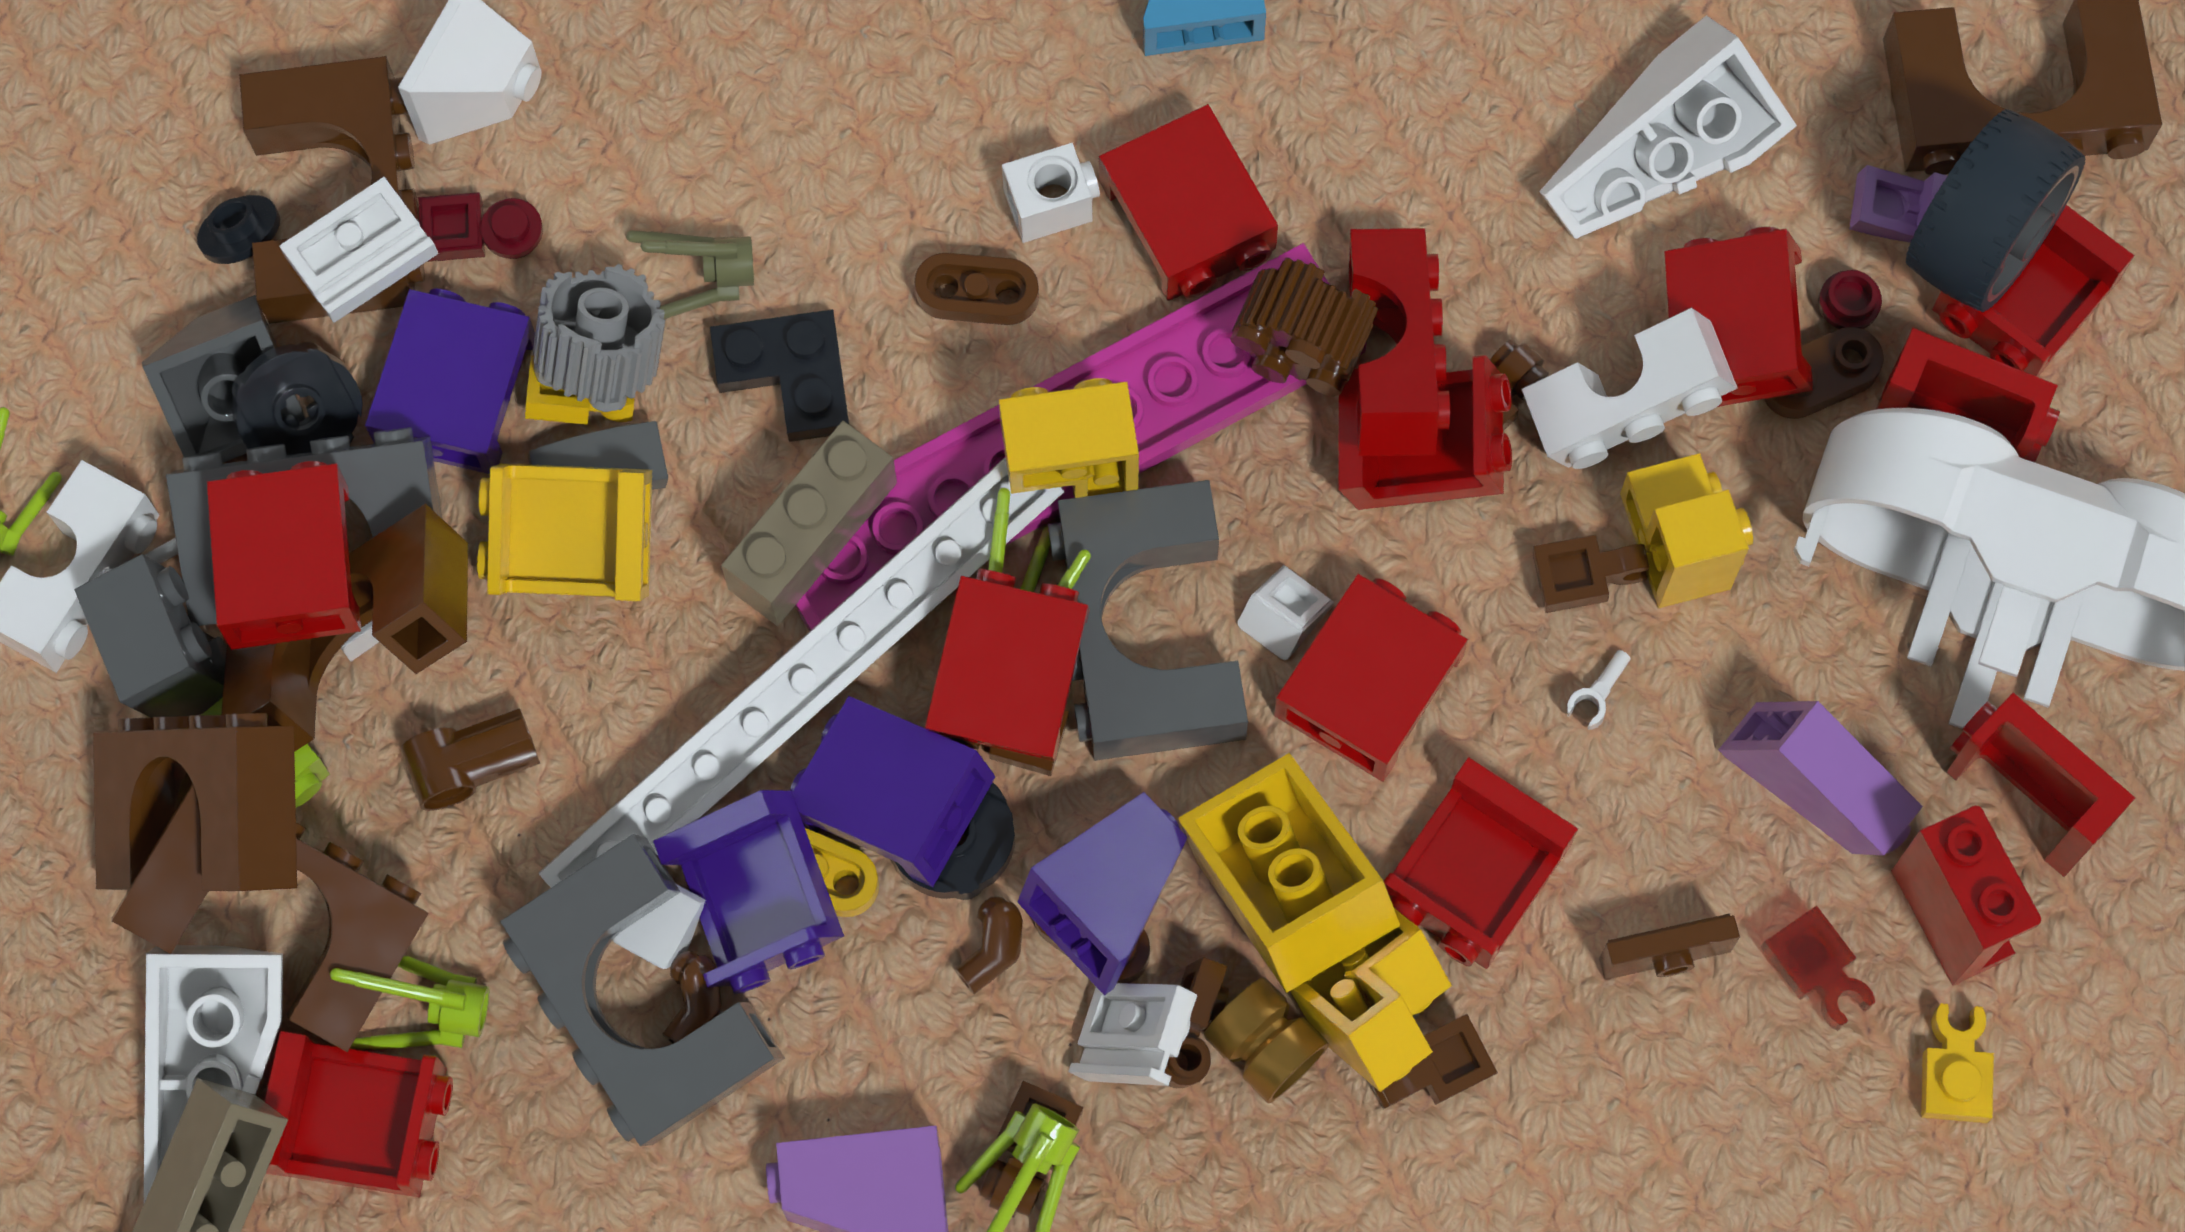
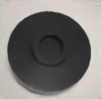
M246 195L229 199L219 204L204 220L197 234V245L204 257L213 263L231 264L243 261L253 256L252 243L271 241L280 226V214L274 203L264 196Z

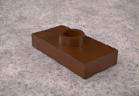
M1729 913L1608 940L1599 960L1605 980L1655 969L1657 977H1669L1693 969L1695 967L1693 960L1730 953L1738 942L1740 934L1735 916H1730Z

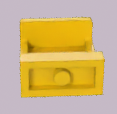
M498 464L490 468V478H482L479 488V512L481 516H489L488 541H481L479 544L477 571L479 579L487 580V594L534 593L615 597V600L642 601L648 597L652 470Z

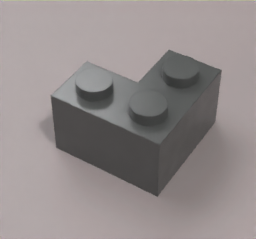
M141 554L74 589L120 703L150 718L195 716L207 711L223 697L227 644L222 638H214L203 632L195 622H190L183 603L189 600V595L184 582L173 567L165 568L144 554Z

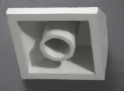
M448 0L398 89L418 139L430 145L511 119L521 101L527 102L535 94L542 72L532 41L483 1Z

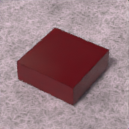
M480 192L418 197L420 227L434 242L439 253L427 262L485 257V243L480 231L481 220L484 215L483 199Z

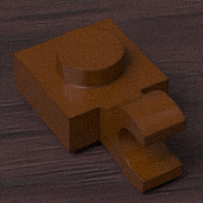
M1591 535L1533 546V559L1545 613L1608 602L1609 590L1607 583L1629 585L1646 581V571L1650 568L1644 544H1634L1600 552L1597 536Z
M1468 1014L1424 1035L1433 1052L1415 1065L1405 1077L1394 1081L1381 1092L1374 1086H1371L1383 1109L1424 1088H1427L1434 1104L1437 1105L1498 1073Z

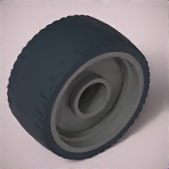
M2009 109L2002 110L2001 113L1999 112L1997 116L1988 122L1970 143L1935 194L1910 242L1906 254V264L1924 280L1955 300L1981 312L1989 310L2020 276L2058 220L2082 174L2086 160L2085 156L2068 141L2036 121Z

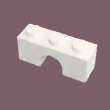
M1690 308L1634 335L1642 354L1643 369L1635 386L1620 396L1608 397L1599 375L1578 362L1523 388L1522 392L1547 457L1568 468L1571 466L1574 469L1587 468L1603 461L1608 456L1607 450L1627 440L1636 443L1651 439L1664 431V423L1685 413L1687 416L1700 415L1719 406L1722 403L1721 396L1738 389L1712 322L1693 308Z
M83 460L80 461L47 511V514L60 531L77 541L76 554L70 565L61 573L46 578L28 575L11 565L0 581V642L57 673L65 659H72L80 651L88 634V622L74 589L128 562L135 553H142L154 538L157 530V519L160 516L146 494Z

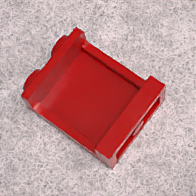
M1209 104L1099 156V182L1110 201L1118 199L1161 276V290L1167 301L1184 295L1186 298L1198 296L1209 290L1216 283L1217 278L1237 268L1240 271H1249L1260 266L1270 258L1272 251L1276 249L1278 224Z
M2066 205L2026 268L2008 291L1989 310L1985 312L1976 310L1955 300L1942 291L1932 310L1939 315L1942 324L1951 333L1963 339L1970 338L1990 353L1991 359L2038 377L2121 280L2135 255Z
M1758 227L1747 231L1743 237L1721 241L1713 238H1698L1688 241L1684 244L1683 248L1664 251L1669 318L1693 308L1712 322L1738 389L1721 396L1722 403L1719 406L1813 391L1812 367L1802 355L1795 265L1802 263L1800 247L1787 229Z
M1912 328L1897 358L1875 409L1907 408L1908 406L1951 413L1975 420L2002 434L2010 442L2020 458L2034 463L2042 446L2045 447L2060 414L2059 410L2050 407L2058 387L2057 384L1915 328Z
M1487 355L1473 356L1472 369L1446 372V381L1437 382L1438 391H1449L1450 426L1449 429H1438L1436 455L1359 456L1356 418L1358 369L1353 370L1350 380L1345 384L1342 393L1339 395V491L1358 510L1504 494V472L1510 471L1512 468V449L1508 435L1503 433V412L1510 411L1511 388L1507 375L1505 373L1501 374Z
M305 461L292 466L290 470L263 474L254 470H241L229 474L226 479L207 481L217 627L231 650L361 632L360 609L352 594L344 503L349 500V489L337 463L326 464L320 461Z
M978 569L976 579L961 576L925 729L950 738L1055 761L1061 737L1060 729L1083 630L1089 616V606L1077 602L1078 591L1062 586L1041 583L1040 592L1035 593L1014 588L1016 577L992 570Z
M1357 574L1276 697L1274 716L1384 782L1397 762L1399 750L1452 668L1457 667L1464 657L1468 639L1460 635L1461 629L1445 615L1436 611H1429L1428 614H1425L1405 602L1407 598L1404 593L1390 582L1380 578H1375L1372 582Z
M2014 692L1998 709L1987 701L1963 727V732L1949 747L1957 757L1946 773L1955 781L1976 759L1982 758L2068 832L2044 860L2063 877L2070 872L2136 799Z
M1468 757L1454 777L1450 791L1394 872L1386 876L1384 884L1393 907L1419 927L1420 925L1440 938L1439 947L1448 956L1465 966L1470 967L1476 962L1483 968L1488 969L1571 847L1578 828Z
M1972 806L1920 830L1891 870L1952 985H1956L2010 960L2016 953L2009 940L2036 928L2041 923V916L1980 806Z
M280 1031L265 1103L286 1117L288 1122L266 1174L420 1198L423 1181H432L436 1173L439 1159V1142L432 1141L437 1115L446 1116L449 1110L453 1091V1078L446 1076L447 1068L437 1056L423 1055L422 1060L353 1049H349L346 1052L339 1047L314 1044L307 1035Z

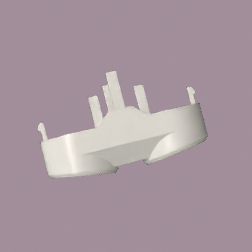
M1918 408L1871 410L1841 422L1832 430L1803 512V522L1807 528L1805 538L1798 537L1793 552L1800 564L1809 567L1817 543L1820 542L1835 554L1861 567L1929 590L1907 659L1930 667L1932 666L1948 616L1951 617L1959 633L1976 638L1949 720L1950 725L1963 729L1975 713L1988 701L1997 671L2017 677L2025 651L2040 644L2041 646L2024 695V700L2047 708L2050 706L2070 640L2141 664L2185 671V493L2158 483L2132 478H2117L2095 484L2020 458L2010 442L1991 427L1966 417L1941 411Z

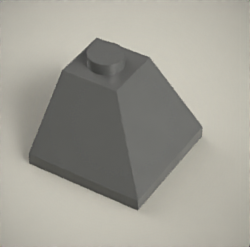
M256 295L197 317L142 362V367L183 457L221 452L222 463L246 454V449L248 448L241 439L233 419V383L257 357L278 347L256 300ZM297 394L289 397L286 400L287 406L281 410V417L293 415L298 422L306 419Z

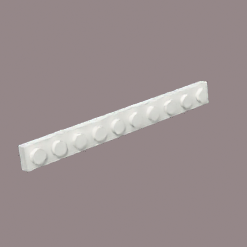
M1006 457L538 873L542 879L552 888L632 834L646 837L657 854L653 840L698 820L959 586L961 576L970 577L990 559L998 491L1005 487L1009 489L1011 494ZM1057 487L1011 494L1006 544L1064 493L1063 489Z

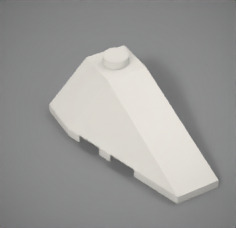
M1706 15L1658 54L1539 192L1569 234L1577 239L1640 212L1645 203L1672 191L1680 195L1697 187L1696 181L1726 169L1731 173L1750 165L1797 125L1740 39Z
M176 945L172 954L157 946L146 954L144 1203L197 1078L256 1095L282 1021L283 953L230 946Z

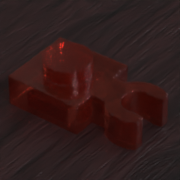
M1818 906L1803 914L1762 944L1761 949L1800 1000L1814 990L1817 991L1822 998V1016L1833 1029L1839 1031L1848 1022L1845 1014L1838 1007L1839 997L1850 996L1854 998L1864 1012L1875 1004L1874 994L1868 985L1858 979L1848 978L1843 971L1852 965L1857 958Z

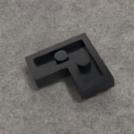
M833 309L710 327L719 393L781 385L789 442L828 437L842 421L849 424Z

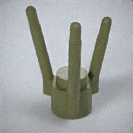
M630 230L626 234L629 242L641 243L640 247L644 252L703 256L704 282H717V288L660 306V309L665 312L664 319L719 301L739 300V286H754L751 236L713 238Z

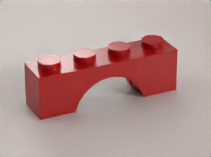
M1425 228L1350 229L1348 262L1349 297H1351L1355 288L1362 293L1368 294L1370 296L1369 300L1376 303L1375 307L1378 308L1372 324L1389 334L1397 343L1396 347L1384 356L1358 365L1356 418L1359 456L1436 455L1438 429H1449L1450 426L1449 391H1438L1437 382L1446 381L1445 344H1434V336H1442V299L1430 297V291H1438L1439 288L1438 254H1427Z

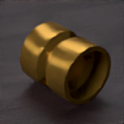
M1262 977L1248 986L1223 1009L1205 1031L1204 1038L1223 1058H1228L1232 1062L1246 1061L1243 1079L1269 1104L1282 1096L1311 1069L1329 1047V1042L1304 1017L1288 1020L1287 1015L1290 1006L1285 1002L1286 998L1266 977Z

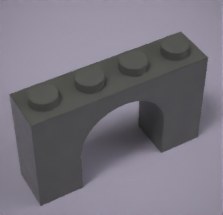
M412 427L374 432L375 444L350 447L349 436H337L310 441L311 452L286 455L285 444L246 449L247 461L223 464L221 452L182 458L184 469L166 474L182 581L189 595L186 606L190 622H195L198 626L217 624L207 481L226 479L229 474L241 470H254L263 474L290 470L292 466L305 461H320L326 464L337 463L348 485L349 498L364 514L373 538L425 503L442 518L430 436L414 438Z
M1210 480L1058 500L1059 522L1048 523L1052 560H1065L1067 571L1081 550L1085 549L1091 553L1090 560L1072 588L1079 592L1077 602L1087 604L1090 609L1087 623L1084 626L1072 681H1083L1085 703L1074 704L1079 742H1092L1094 761L1246 740L1248 718L1238 660L1169 670L1148 668L1131 661L1120 653L1109 640L1102 623L1103 612L1109 598L1130 577L1155 568L1218 560L1219 536Z
M632 834L500 922L510 936L503 941L507 954L523 974L531 970L544 991L537 997L543 1012L558 1030L565 1026L577 1044L578 1049L572 1052V1056L579 1070L590 1084L595 1085L600 1082L613 1102V1105L607 1108V1112L615 1128L626 1141L629 1142L635 1138L639 1146H648L662 1140L784 1060L785 1057L751 1003L747 1002L736 1003L678 1042L657 1049L645 1048L631 1043L610 1026L601 1011L596 991L597 970L603 953L620 932L680 893L665 866L661 865L659 857L648 839Z

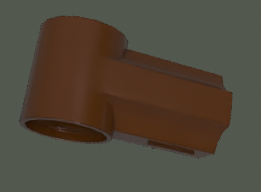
M520 708L458 731L447 727L425 731L413 736L401 746V753L420 808L426 811L454 806L471 797L476 792L477 786L540 764L537 751Z

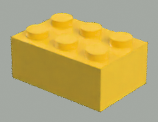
M1290 753L1177 818L1184 834L1188 837L1187 841L1197 864L1286 993L1401 926L1383 879Z

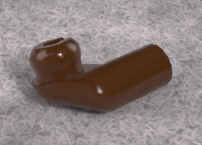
M990 897L980 905L977 918L982 921V948L954 968L958 977L972 994H976L1016 963L1021 954L1023 919L1018 907L1014 903L1006 901L1003 897Z
M685 951L677 955L670 967L671 978L681 985L684 1006L662 1034L672 1044L715 1018L722 1006L720 988L707 987L703 974L716 969V966L709 957L705 955L699 956L693 951Z

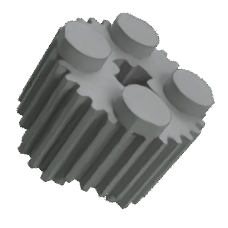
M617 264L615 267H605V271H602L600 275H596L593 270H589L588 275L575 272V278H572V272L564 274L560 272L554 273V279H548L546 287H543L541 290L540 306L538 308L533 347L534 372L538 382L545 386L553 387L556 391L560 389L565 390L564 396L577 395V401L589 398L590 404L595 409L603 412L621 410L626 404L627 397L634 398L636 391L643 393L645 386L651 385L653 377L657 375L665 328V312L660 309L661 302L653 300L654 293L652 291L647 292L646 276L634 275L635 270L632 268L625 271L622 269L621 264Z

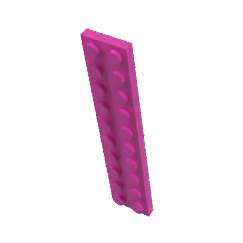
M1302 243L1033 387H1042L1049 392L1074 389L1078 383L1095 378L1109 379L1112 383L1127 382L1139 451L1140 474L1307 384L1306 380L1301 379L1300 381L1292 375L1288 376L1285 383L1272 382L1258 375L1251 368L1255 357L1250 356L1249 352L1235 346L1230 338L1233 333L1232 329L1259 271L1261 272L1262 269L1268 268L1279 270L1282 261L1286 257L1293 261H1297V259L1302 260L1308 265L1313 263L1317 268L1319 266L1305 244ZM1323 275V282L1329 284L1326 277ZM1367 342L1364 345L1361 355L1366 353ZM999 405L894 460L897 484L795 605L809 632L1005 458ZM1072 485L1061 487L1064 493L1006 545L1058 518V500L1074 498Z

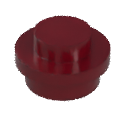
M508 198L500 200L488 208L482 217L480 231L486 247L492 253L502 258L519 259L530 254L538 246L543 235V223L539 212L532 204L522 199Z
M1846 270L1833 274L1825 281L1819 293L1818 304L1824 319L1835 328L1855 327L1864 329L1876 320L1882 306V295L1878 285L1869 275L1858 270Z

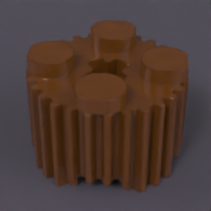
M1286 257L1282 261L1279 270L1268 268L1258 272L1232 329L1233 333L1230 340L1235 346L1249 352L1250 356L1255 357L1251 366L1252 370L1267 380L1285 383L1288 376L1292 375L1300 381L1301 379L1306 380V383L1312 389L1324 395L1338 396L1342 393L1345 384L1350 380L1374 325L1372 323L1378 308L1375 307L1376 303L1369 300L1370 296L1368 294L1362 293L1356 288L1351 297H1348L1346 292L1338 291L1336 286L1323 282L1322 278L1325 271L1317 268L1315 264L1310 263L1308 265L1302 260L1297 259V261H1293Z

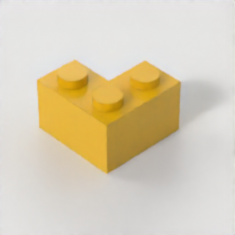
M1095 378L1082 381L1074 389L1049 392L1042 387H1030L1014 392L1011 398L999 399L1000 423L1011 494L1071 485L1074 498L1138 490L1139 451L1127 382L1112 383L1109 379Z
M1698 453L1627 472L1620 495L1636 544L1645 545L1650 567L1646 574L1658 609L1731 590L1737 574L1744 564L1745 556L1749 550L1748 546L1753 544V531L1745 509H1735L1729 489L1722 490L1719 478L1714 471L1706 472L1701 454Z
M1395 908L1394 910L1401 926L1291 990L1307 1021L1329 1042V1048L1379 1092L1383 1091L1394 1081L1405 1077L1415 1065L1433 1052L1413 1015L1424 1011L1435 998L1452 986L1422 930Z

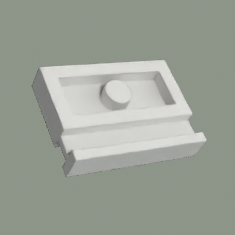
M385 177L279 245L287 261L325 309L333 323L439 254L434 242L426 235L419 222Z
M1117 983L1115 988L1104 996L1096 987L1077 1043L1084 1047L1080 1063H1071L1068 1072L1090 1082L1169 1086L1172 1076L1164 1073L1169 1057L1178 1058L1182 1042L1185 1040L1190 1029V1017L1197 994L1179 985Z

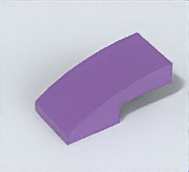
M1867 165L1857 174L1849 229L1892 240L1911 242L1924 213L1947 176L1934 172L1925 181Z

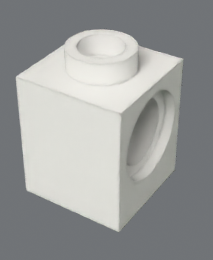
M1073 143L1002 164L1003 190L1022 243L1093 221L1092 199L1100 196L1097 178L1090 161L1079 162ZM1052 184L1063 186L1068 190L1066 194L1058 198L1044 197L1039 191L1043 187Z

